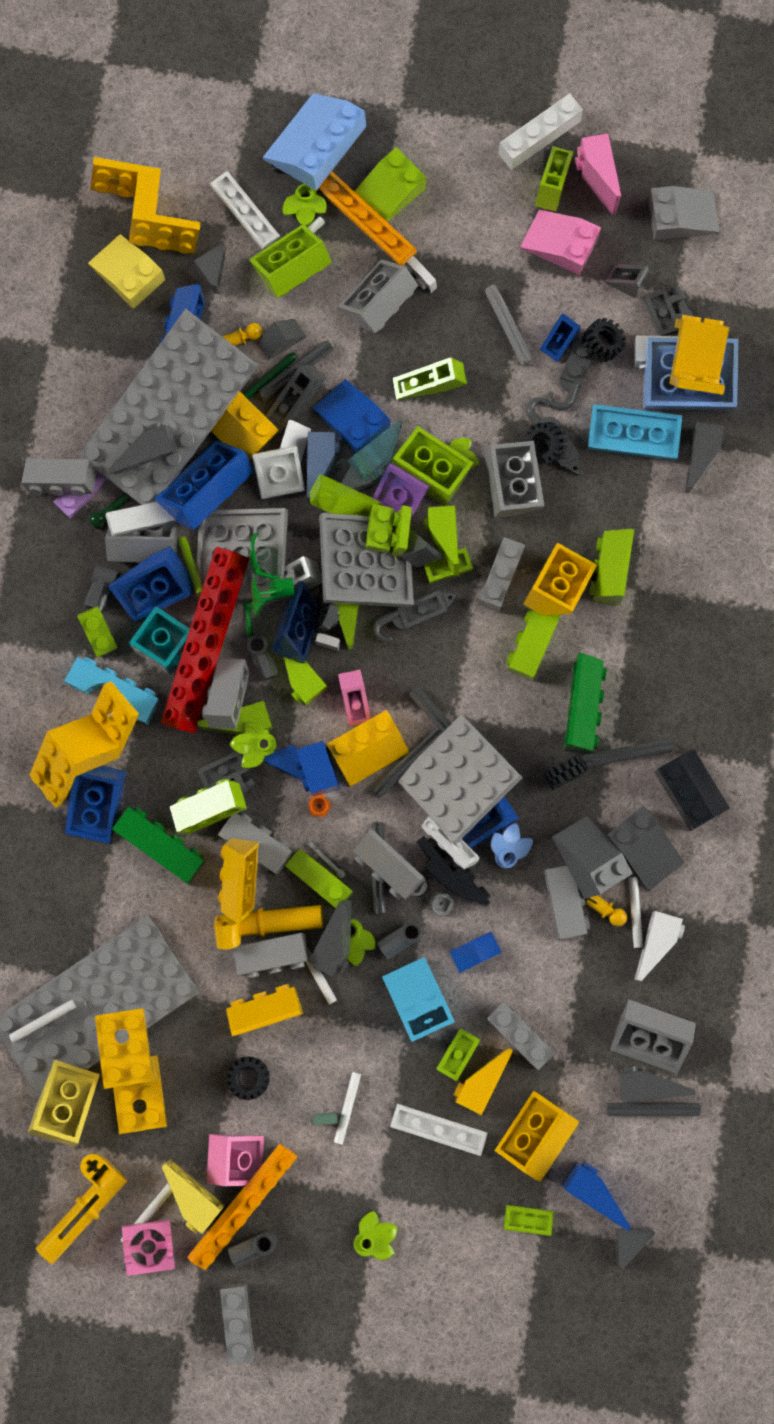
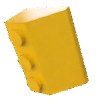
M239 392L211 432L222 443L245 451L250 461L253 458L252 454L258 453L277 434L278 429Z
M557 543L523 605L541 615L572 614L597 564Z
M387 710L326 744L350 787L410 753Z
M231 838L221 849V858L224 861L220 871L222 889L219 892L218 902L221 903L220 912L234 922L240 923L255 908L259 842Z
M289 984L275 988L276 993L267 995V992L264 991L253 995L254 1000L245 1002L244 998L230 1002L231 1007L226 1008L232 1036L302 1015L303 1011L296 988H290Z
M533 1090L494 1151L541 1183L579 1124V1121Z

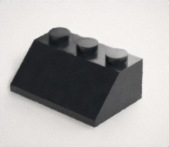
M694 749L655 771L656 776L689 831L730 809Z

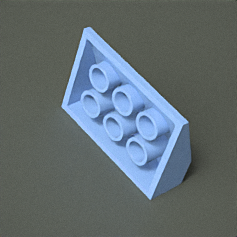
M313 93L263 156V160L272 163L276 168L317 191L366 128L365 111L347 100Z
M648 337L643 385V409L733 411L737 407L739 339H727L719 378V383L725 385L724 394L722 395L677 388L669 384L677 338Z

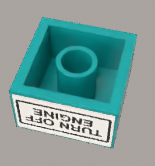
M155 606L129 644L133 651L170 675L180 662L190 628Z

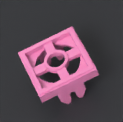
M170 1219L122 1226L127 1276L175 1269ZM150 1229L161 1233L165 1240L156 1241L155 1238L151 1237ZM143 1231L144 1238L140 1243L130 1245L134 1236ZM146 1240H151L155 1243V1249L151 1253H145L141 1248L142 1243ZM167 1248L164 1257L154 1264L153 1255L157 1250ZM140 1252L146 1257V1265L136 1262L131 1253Z

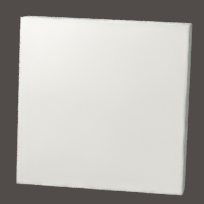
M297 446L252 454L261 499L305 491Z

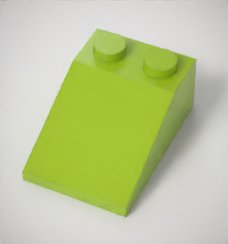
M396 147L376 165L354 192L388 222L426 189V177Z

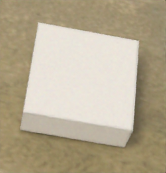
M319 633L316 638V645L338 651L340 640Z

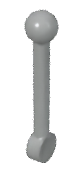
M313 842L308 844L336 872L338 878L345 876V871L339 869Z

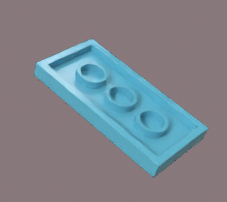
M593 404L587 450L677 461L682 415Z

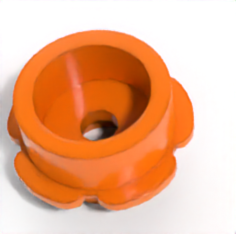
M316 795V797H312L308 802L309 812L313 816L324 817L328 814L327 811L330 810L331 803L324 795Z

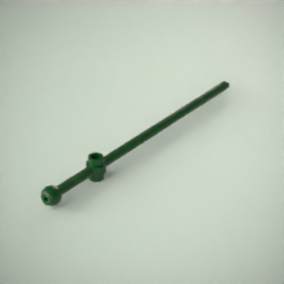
M291 352L242 394L249 400L259 389L297 359L296 353ZM124 492L101 512L92 513L89 517V522L95 529L104 528L106 525V513L117 511L132 497Z

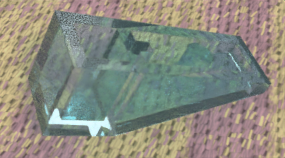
M401 420L348 460L364 482L371 477L375 480L385 472L383 467L390 463L403 424Z

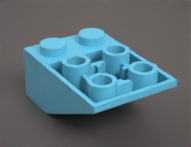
M425 957L382 976L411 1042L455 1022Z

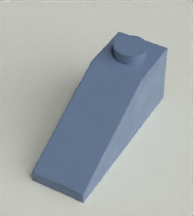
M308 432V503H310L309 492L319 474L327 477L335 462V453H340V440H336L335 432Z

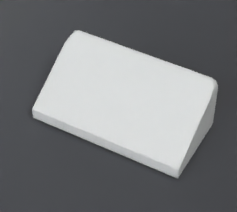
M288 420L280 449L297 446L301 464L308 442V432H311V429L295 421Z

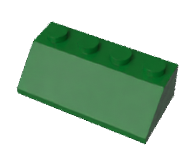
M578 653L574 660L564 751L590 754L593 752V748L597 749L599 735H595L596 726H600L602 713L598 712V705L603 703L604 690H600L601 681L606 679L607 668L603 667L604 660L584 653Z

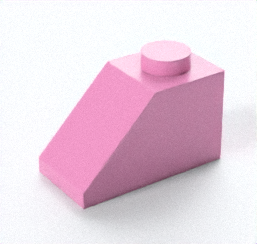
M361 670L338 674L349 726L362 724L371 719Z

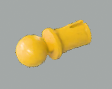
M250 323L244 331L239 327V330L222 337L234 346L242 343L245 345L247 344L245 339L258 340L263 331L259 324Z
M598 895L590 897L591 899L587 898L585 904L600 913L602 918L607 915L612 925L622 926L626 923V912L621 908L613 909V902L608 903Z

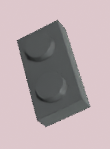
M330 604L322 608L315 630L325 632L331 629V627H335L340 617L337 614L339 607Z

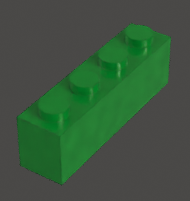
M128 807L112 830L190 885L206 863L201 859L203 854L193 847L189 851L182 846L185 841L177 835L168 836L164 833L166 828L156 820L153 824L145 819L147 814L138 807L134 810Z

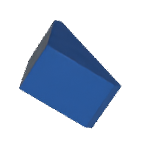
M562 313L540 350L558 362L578 337L581 326Z
M295 745L274 751L271 755L265 756L263 760L264 763L300 781L305 778L303 769L298 770L294 759L295 756H298Z
M492 931L450 951L459 973L502 953Z

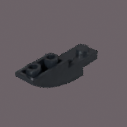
M423 836L417 841V845L430 859L424 865V868L441 885L472 903L487 906L491 903L488 900L491 897L483 886L478 888L473 881L476 878L468 868L464 870L462 867H459L453 872L451 868L454 865L446 856L441 857L436 851L439 847L431 837L427 840Z

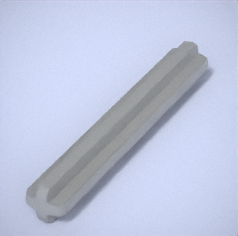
M488 286L485 289V293L521 365L530 363L532 356L497 286Z

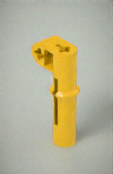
M321 905L274 910L259 908L258 911L251 912L240 923L234 922L225 914L216 915L214 921L216 945L218 949L223 950L238 947L242 936L260 935L265 937L266 934L323 928Z
M99 1153L85 1156L80 1164L82 1174L93 1185L82 1197L75 1199L76 1204L36 1247L37 1252L51 1264L57 1261L93 1219L97 1220L99 1218V1213L128 1182L127 1178ZM97 1160L98 1169L103 1168L104 1165L108 1167L98 1180L94 1178L98 1171L96 1169L90 1171L91 1164L89 1161ZM98 1195L99 1199L63 1237L61 1234Z

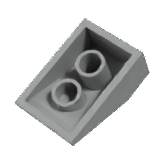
M677 186L651 188L648 204L654 240L719 233L713 191Z

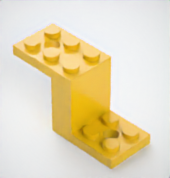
M94 157L90 190L99 193L116 194L121 197H134L129 243L137 246L156 247L160 250L179 251L183 254H195L200 222L156 215L161 174L160 168Z
M682 315V319L676 318L674 327L679 328L669 384L677 388L724 394L725 385L719 383L729 327L723 326L724 321L704 318L703 323L700 317Z
M110 681L103 685L90 715L47 731L29 776L55 808L64 805L76 776L119 759L139 713Z
M144 1008L96 1015L95 1023L104 1089L113 1088L119 1134L167 1127L158 1055L150 1056ZM120 1029H125L129 1033V1039L126 1043H120L116 1039V1033ZM138 1099L144 1100L147 1105L143 1113H137L134 1110V1103Z

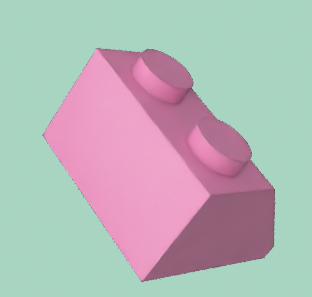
M209 1134L207 1184L219 1186L246 1185L263 1165L264 1136Z

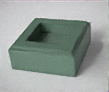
M336 1112L315 1114L313 1116V1125L338 1123V1114Z

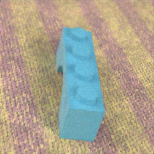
M85 657L84 660L76 658L64 680L65 683L88 695L95 689L103 687L105 683L112 681L139 713L137 721L147 726L149 725L161 703L157 698L158 694L148 688H145L144 691L137 688V683L125 677L124 681L116 677L118 673L107 667L104 670L96 667L98 663L90 658Z

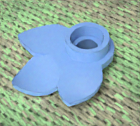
M517 823L508 825L503 830L502 835L494 833L490 845L491 850L495 853L497 865L502 868L513 867L518 859L524 858L532 847L533 839L520 838Z

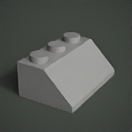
M381 259L343 300L338 308L363 329L376 333L399 310L402 303L413 295L414 290L419 285L405 266Z
M534 441L490 445L484 455L494 518L518 516L543 508L544 500Z
M171 523L117 536L111 535L108 526L105 536L107 561L141 563L149 556L170 546L177 555L179 523Z
M372 829L368 831L353 851L357 855L355 860L363 868L368 865L374 871L372 876L380 884L385 881L391 887L389 892L398 900L402 897L406 901L425 880L413 866Z
M628 999L610 1050L678 1074L693 1044L696 1023Z

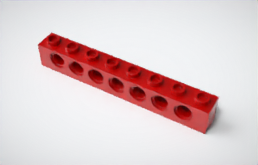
M215 547L161 724L191 733L196 732L208 688L211 684L250 559L249 557L231 550Z

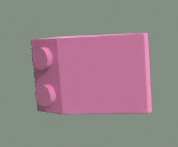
M602 134L584 137L581 140L580 147H577L578 157H575L576 169L581 171L583 180L612 215L616 214L621 192L609 135Z
M539 210L520 248L580 275L598 240L601 227L581 218Z

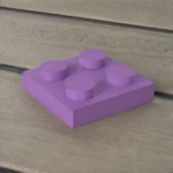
M391 462L372 498L380 501L382 506L394 508V513L398 512L403 505L412 507L411 523L430 486Z

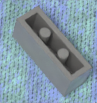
M26 459L21 483L33 495H42L44 493L56 496L63 494L83 496L84 494H93L97 470L89 459Z
M506 537L503 538L478 605L500 613L523 554L524 544Z
M218 659L217 667L212 677V686L208 688V702L203 707V718L206 719L209 728H237L250 674L245 659Z
M241 812L239 815L237 813L232 815L218 835L227 842L231 838L259 842L258 863L278 875L293 853L289 849L291 845L280 837L278 840L270 836L272 832L261 824L258 828L251 824L253 819L245 813Z
M562 866L545 870L544 875L558 940L586 935L587 929H590L588 916L583 915L582 906H585V899L582 893L578 891V886L568 867Z
M305 933L233 948L238 975H245V979L258 977L259 972L268 970V974L282 972L281 967L289 965L291 969L305 967L304 962H308L310 959Z
M504 1002L486 1018L536 1070H539L555 1054Z
M244 1282L222 1285L220 1295L228 1365L253 1362L255 1354L247 1284Z

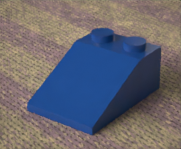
M346 379L313 407V410L356 455L358 451L363 452L391 427L390 418L371 399Z
M170 546L149 556L111 583L109 588L135 622L150 615L155 606L163 609L191 596L193 583L189 572Z
M100 766L75 777L71 787L65 834L110 844L113 834L112 828L115 826L123 794L126 771Z
M504 796L462 838L471 849L519 819L506 797Z
M576 1161L562 1184L565 1191L629 1231V1223L605 1183L597 1175L598 1170L583 1161L582 1165Z

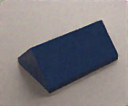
M302 580L298 581L295 585L294 596L288 597L271 648L272 652L298 663H305L322 610Z

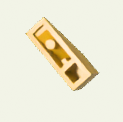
M510 1048L505 1049L468 1077L464 1084L459 1082L453 1094L457 1097L455 1102L482 1115L513 1050Z

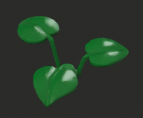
M254 533L250 542L249 554L254 575L273 579V581L269 582V590L258 592L255 577L252 578V603L247 604V599L243 603L244 628L248 638L253 636L249 616L251 609H253L254 617H257L265 602L280 599L281 597L294 596L292 578L279 579V575L261 572L254 548L255 540L259 533ZM268 594H270L269 597H266V598H262V597H261L262 595H268Z

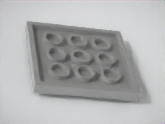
M286 508L213 511L201 523L198 531L196 567L202 584L204 585L215 547L231 550L250 558V542L254 533H259L255 540L254 548L261 572L279 575V579L284 578L288 510ZM250 559L237 600H252V578L255 577L258 592L269 590V582L273 581V579L254 575ZM194 589V599L199 601L200 597L196 595ZM270 594L262 595L261 597L266 598L269 597Z
M321 513L319 522L324 603L412 607L414 605L411 563L402 558V555L400 557L391 555L392 547H390L388 553L365 549L369 516Z
M461 714L411 764L398 782L445 834L457 844L523 777Z

